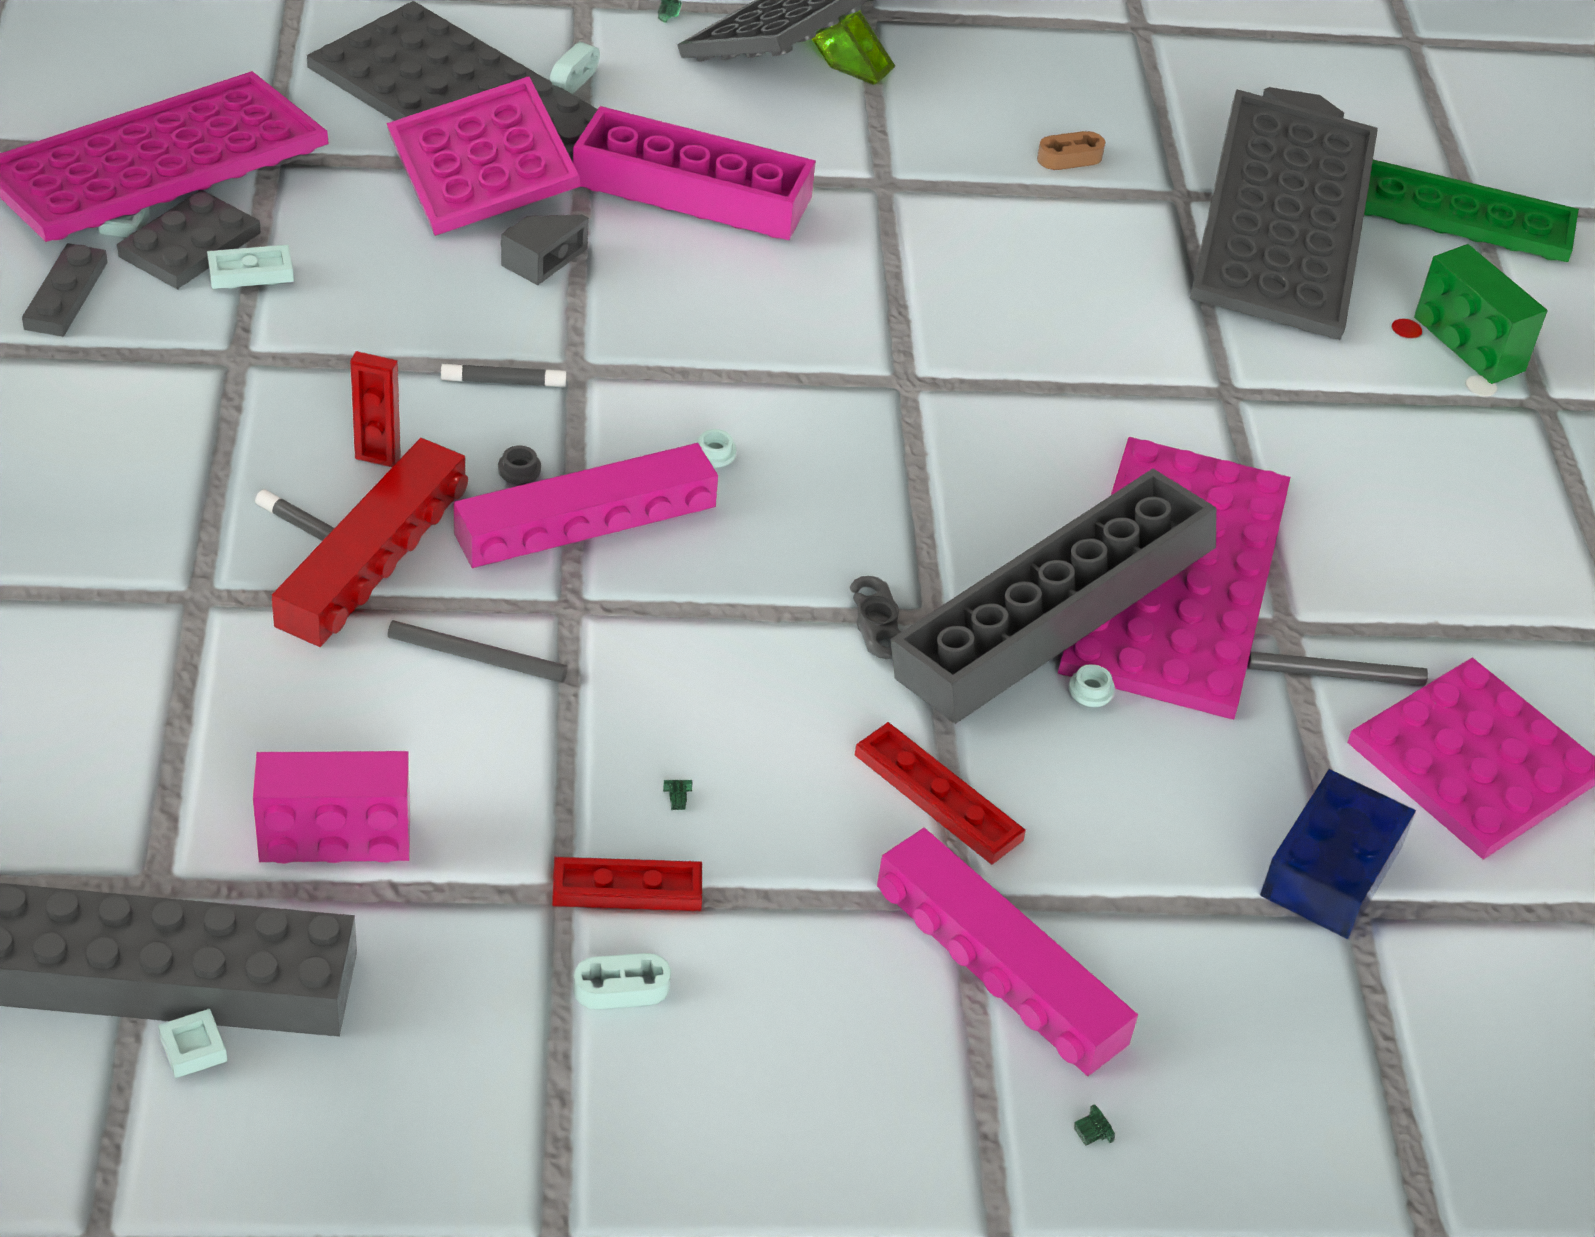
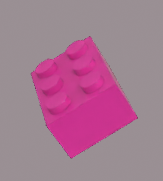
M408 751L256 752L253 805L259 862L285 864L290 862L409 861L410 784Z

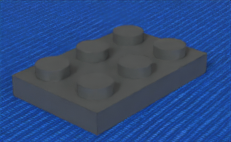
M199 190L117 244L118 257L168 285L179 289L209 268L207 251L238 249L261 233L260 220L204 190Z

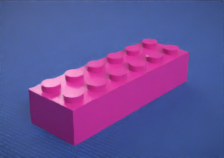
M603 106L598 108L573 147V164L579 174L581 187L588 188L591 191H600L623 197L630 201H639L658 206L664 210H673L693 215L699 219H708L728 224L734 228L759 232L773 238L790 240L812 198L816 160Z

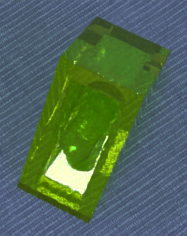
M860 10L849 15L840 16L838 24L820 29L816 32V36L812 38L830 68L875 85L879 83L895 67V64Z

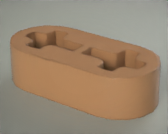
M1091 131L1047 136L1040 141L1037 160L1041 166L1052 170L1095 165L1102 161L1106 142L1100 134Z

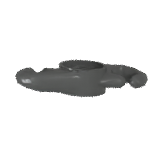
M861 576L850 585L851 592L855 593L853 600L858 606L857 627L862 633L868 652L878 658L892 659L891 647L882 646L879 641L885 638L891 639L901 632L897 622L899 614L898 605L893 600L889 586L885 581L874 576ZM863 587H869L877 593L866 596L858 592ZM880 612L888 616L889 619L877 622L869 619L867 614Z

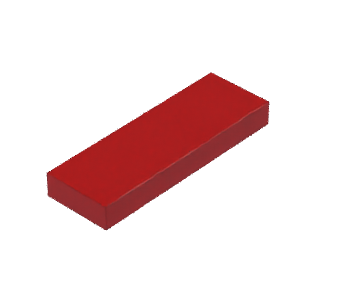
M355 351L350 360L355 459L393 467L401 459L398 360Z
M554 857L552 906L701 911L702 861Z

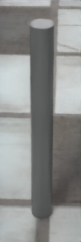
M392 620L388 629V638L552 681L563 683L567 675L568 666L395 620Z
M1250 652L1247 668L1252 670L1425 686L1428 679L1427 668L1262 652Z

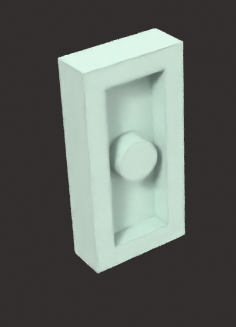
M289 245L207 251L212 289H232L241 286L276 285L294 282Z

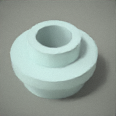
M710 429L703 432L696 441L713 468L726 466L733 462L736 457V445L731 435L726 431Z
M1099 665L1082 666L1073 674L1069 683L1071 696L1077 702L1090 707L1106 705L1112 700L1115 691V685L1110 672Z

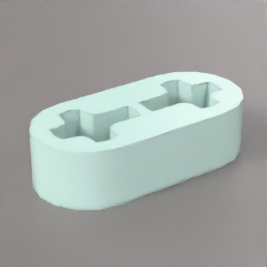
M584 42L576 43L555 63L550 75L552 85L563 88L571 94L575 93L595 73L600 59V50Z
M651 953L591 957L583 960L576 967L573 993L576 1000L589 1009L650 1006L660 1003L668 995L671 969L663 957ZM641 975H651L654 983L645 984ZM590 979H600L603 987H593Z

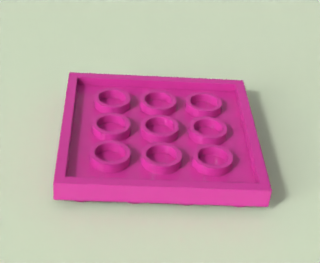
M530 76L386 123L389 135L435 236L581 187L579 174Z
M1473 657L1351 730L1347 742L1483 860L1595 786V756Z

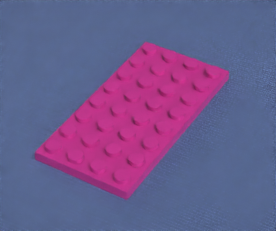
M251 71L0 153V198L45 242L61 240L69 234L82 229L99 227L108 220L123 215L136 214L141 209L157 203L171 202L183 194L195 190L208 189L212 184L230 178L243 177L247 172L264 166H275L282 160L296 155L309 154L316 148L329 144L328 133L325 128Z
M1128 437L1111 495L1151 469L1157 470L1217 508L1216 548L1064 650L1058 674L1072 677L1082 666L1099 665L1110 672L1115 689L1234 720L1291 477L1277 474L1273 471L1237 464L1229 460L1197 454L1189 450L1157 444L1149 440Z

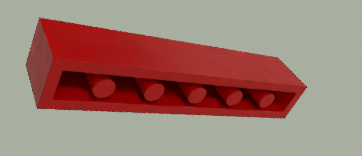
M420 437L271 595L274 627L318 647H321L333 633L340 632L349 615L359 605L362 606L367 602L372 590L383 578H388L393 573L398 561L408 551H413L431 525H436L441 520L448 506L455 499L458 500L463 496L468 486V476L465 475V455Z

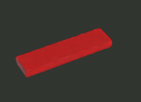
M889 722L856 744L854 755L991 865L1024 841L1026 829Z

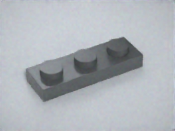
M67 243L22 316L24 330L64 337L108 263L106 250Z

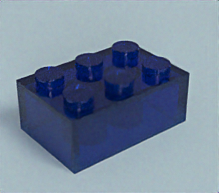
M1328 769L1273 856L1260 896L1349 939L1403 847L1416 810Z

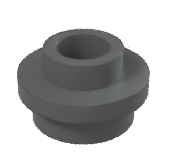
M522 445L512 446L506 449L500 458L498 472L507 482L522 485L530 483L539 477L541 462L536 452L530 447Z

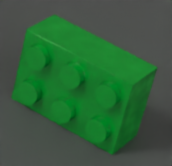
M1466 244L1433 256L1414 318L1479 375L1493 384L1526 371L1548 310L1473 247Z

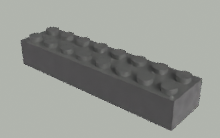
M1151 469L891 638L894 678L953 723H958L1215 549L1217 508L1157 470Z
M0 883V1006L172 1021L210 1009L217 1026L340 1037L357 955L355 915Z

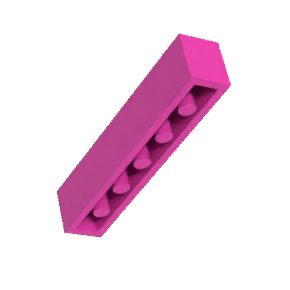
M694 443L454 501V535L472 568L714 508L716 507L718 474L700 445Z
M925 827L882 855L877 887L881 890L883 896L889 902L897 904L914 919L922 932L934 937L949 951L951 957L959 965L966 966L975 974L993 996L1001 998L1016 1011L1027 1027L1038 1031L1047 1039L1065 1061L1074 1064L1086 1076H1089L1130 1045L1138 1014Z

